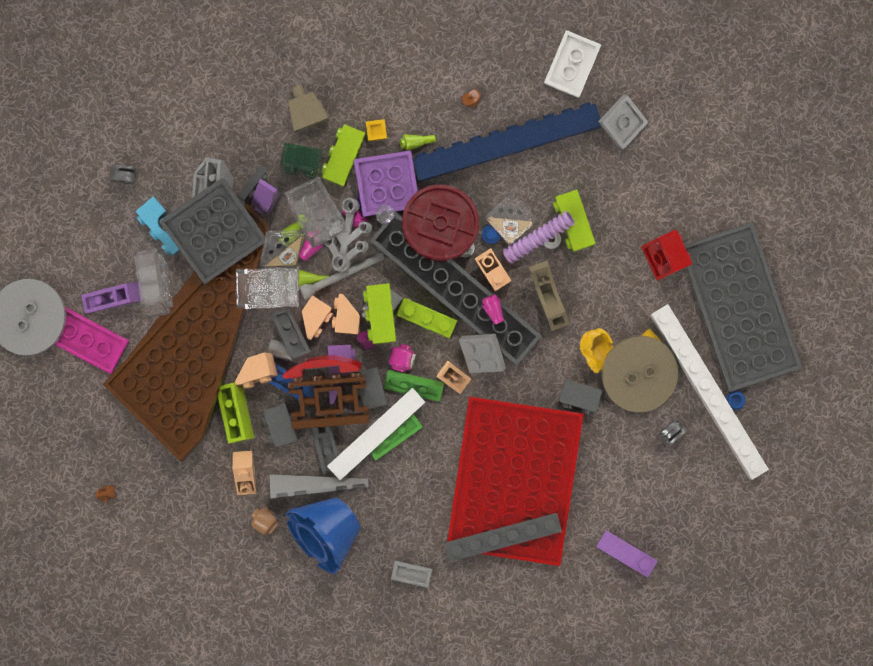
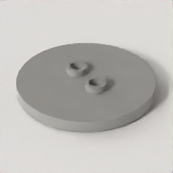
M22 279L10 283L0 291V344L5 349L15 354L32 356L49 350L57 343L65 328L66 309L61 296L53 287L39 280Z

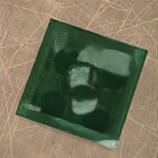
M284 142L280 166L286 174L296 175L298 172L303 173L306 178L315 179L316 176L320 177L324 152L322 149Z

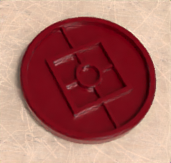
M431 185L416 192L406 204L402 216V230L406 241L416 253L430 260L448 261L463 255L473 245L479 231V215L472 200L461 190L449 185Z

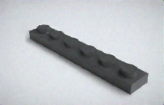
M556 512L445 542L449 561L451 562L562 532Z

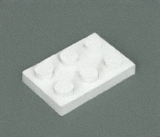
M566 30L544 84L579 98L601 44Z

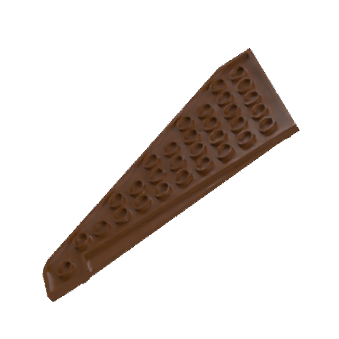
M246 204L244 207L266 238L269 239L270 229L268 223ZM267 242L206 284L203 283L194 271L128 358L103 384L181 462L204 439Z

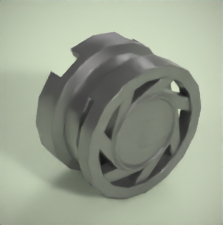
M110 165L112 175L109 176V181L136 183L135 173H137V167Z
M678 418L657 434L660 439L663 438L664 444L667 447L687 431V428L680 424L681 421Z

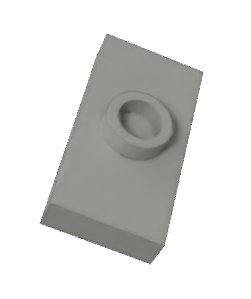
M395 560L391 580L428 588L432 568Z

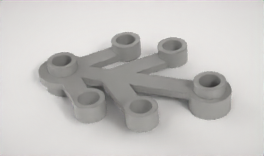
M346 198L342 203V209L346 212L343 231L338 217L332 216L328 219V226L332 228L336 237L328 235L325 237L324 243L329 247L334 256L332 266L338 272L347 271L350 267V261L360 252L365 253L368 250L367 242L358 241L355 247L348 252L349 245L363 233L368 234L372 230L370 223L361 222L359 227L351 233L354 214L360 207L359 202L354 198ZM337 239L339 240V242H340V244H341L340 251H339V249H338L337 246H336V245H337Z

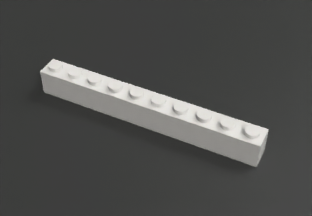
M667 304L652 313L650 317L748 478L753 480L769 470L669 305Z

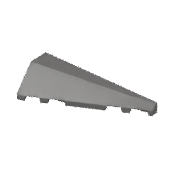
M270 474L271 498L369 487L368 479L342 478L339 480L337 477Z

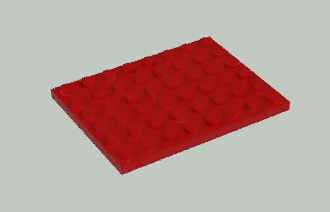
M469 396L447 542L557 512L562 532L481 554L561 566L584 414Z

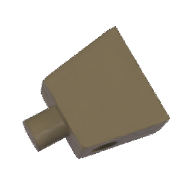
M302 85L292 88L295 98L289 100L288 104L295 133L329 121L328 115L314 92L306 94Z

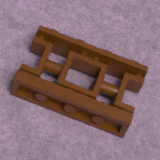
M351 372L350 376H342V373L331 374V377L323 378V375H313L311 379H304L302 376L292 378L288 382L289 394H299L300 411H292L291 413L292 429L370 422L369 405L359 406L358 389L367 387L366 374ZM360 381V383H353V394L343 395L342 384L334 385V383ZM321 385L314 387L315 397L304 398L303 388H295L298 386ZM337 390L339 408L321 409L319 392ZM343 402H354L355 412L363 411V413L337 415V413H344ZM315 405L316 415H324L298 418L306 415L305 406Z

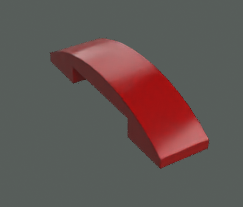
M317 356L303 360L290 367L283 374V379L302 377L305 374V369L339 365L340 373L359 371L362 364L359 361L343 356Z

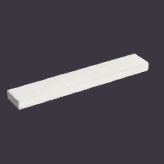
M412 388L327 467L341 480L417 411L425 401Z

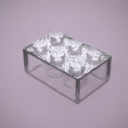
M319 176L284 193L286 204L312 248L347 232L345 220Z
M157 248L134 252L143 310L148 318L171 314L170 307H173L172 296H169L168 291L170 289V281L165 271H168L166 259L164 260L163 254H159Z
M298 268L236 269L237 308L254 309L299 306Z

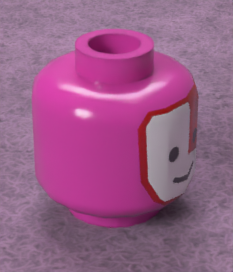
M400 344L399 347L392 348L388 360L389 365L392 366L391 369L406 373V370L412 369L416 354L410 350L411 346Z

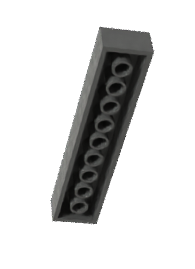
M395 211L371 238L370 242L476 333L479 335L496 334L502 355L515 366L519 364L542 337L501 301L504 321L493 324V321L482 307V299L493 294L453 260L434 261L416 253L406 241L402 230V217Z

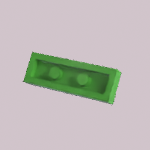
M388 370L384 389L406 394L413 388L420 397L440 402L444 382Z
M412 414L371 452L375 460L422 428L415 415Z

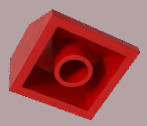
M677 229L641 246L657 281L692 265L691 256L686 251L683 239Z

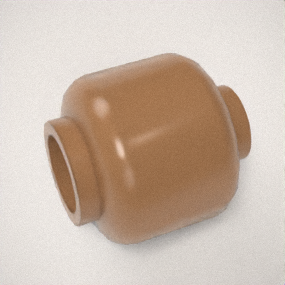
M263 507L261 510L257 508L250 516L253 519L251 526L262 535H271L279 525L278 515L268 507Z

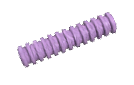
M564 211L563 215L559 214L558 218L554 217L553 221L550 220L548 224H543V227H538V230H534L533 234L529 233L528 237L524 236L523 240L519 239L518 243L515 242L513 246H508V249L505 248L503 250L506 260L513 264L515 260L518 261L520 259L519 257L523 258L524 254L528 255L529 251L533 252L534 248H539V245L549 242L550 238L553 239L555 235L558 236L559 232L563 233L564 229L568 230L569 226L573 227L574 220L567 211Z

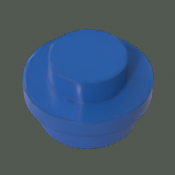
M487 225L482 231L483 240L489 244L498 242L501 234L493 225Z
M732 391L726 397L732 410H739L745 404V397L739 391Z

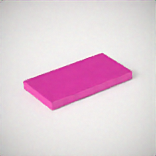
M65 307V328L55 345L112 375L129 340Z

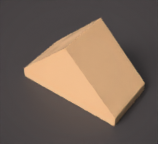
M449 361L446 362L436 376L459 394L462 393L471 380L470 377Z

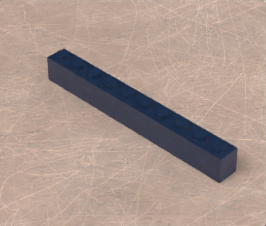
M590 102L579 105L580 108L576 110L567 108L561 111L562 114L554 116V113L543 116V119L536 121V119L525 121L523 126L518 127L515 124L506 127L507 130L503 132L494 130L488 133L489 136L481 138V135L472 137L470 142L463 143V141L452 143L450 148L445 149L442 146L433 149L434 152L426 154V152L418 153L415 155L416 158L412 159L418 181L420 183L599 129L602 126L598 122L600 116L596 104L591 105Z

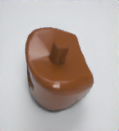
M473 89L462 95V103L467 108L476 107L481 102V93Z
M109 485L104 486L103 489H97L96 498L104 501V503H108V499L116 498L114 487Z

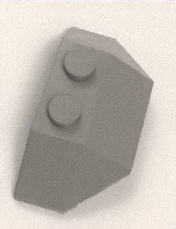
M205 157L194 172L192 198L222 177H224L233 190V176L223 160Z

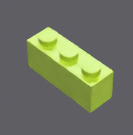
M345 124L343 128L339 127L335 136L338 139L336 145H332L328 153L330 160L328 164L324 163L321 170L324 180L345 188L354 166V159L357 158L365 139V132Z
M578 190L556 196L555 202H553L555 212L563 215V212L567 211L574 220L573 227L569 226L568 230L564 229L568 237L565 238L567 248L572 249V252L594 246L596 243Z
M390 284L366 286L367 290L363 291L364 302H368L369 310H365L366 321L371 323V329H368L369 341L373 340V344L396 342Z
M406 298L403 299L397 313V317L450 339L457 320Z
M235 383L222 385L218 393V399L228 444L254 439L243 387L236 386Z

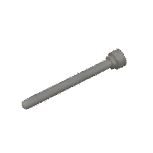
M378 253L349 267L345 272H338L313 285L304 284L299 286V290L306 301L316 291L383 260L385 254Z

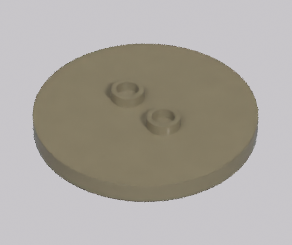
M643 335L628 337L614 345L606 355L601 371L603 387L609 398L619 407L631 412L651 411L664 404L674 392L678 380L676 359L665 344L653 337Z

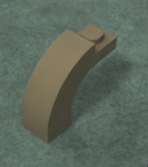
M548 261L529 267L536 293L551 331L569 325L567 314L557 292Z

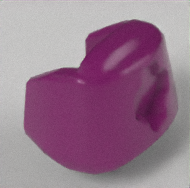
M362 330L357 335L356 339L366 350L372 349L376 345L373 344V340L369 341L368 331Z

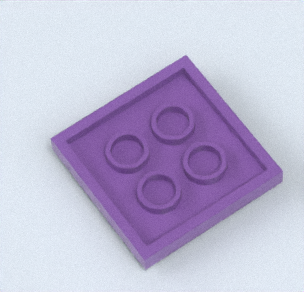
M411 150L354 159L363 217L404 211L410 198L418 192Z

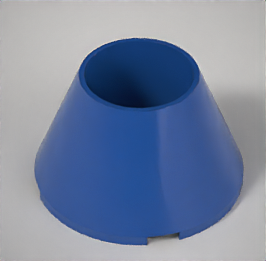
M331 498L290 509L286 513V517L289 516L287 525L301 549L309 558L313 556L319 562L317 566L330 574L338 572L360 532V524L352 510L338 498Z

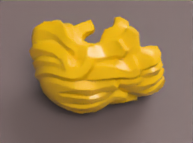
M600 328L587 331L583 334L580 342L581 353L594 373L602 371L605 357L613 347L611 345L613 341L609 334Z

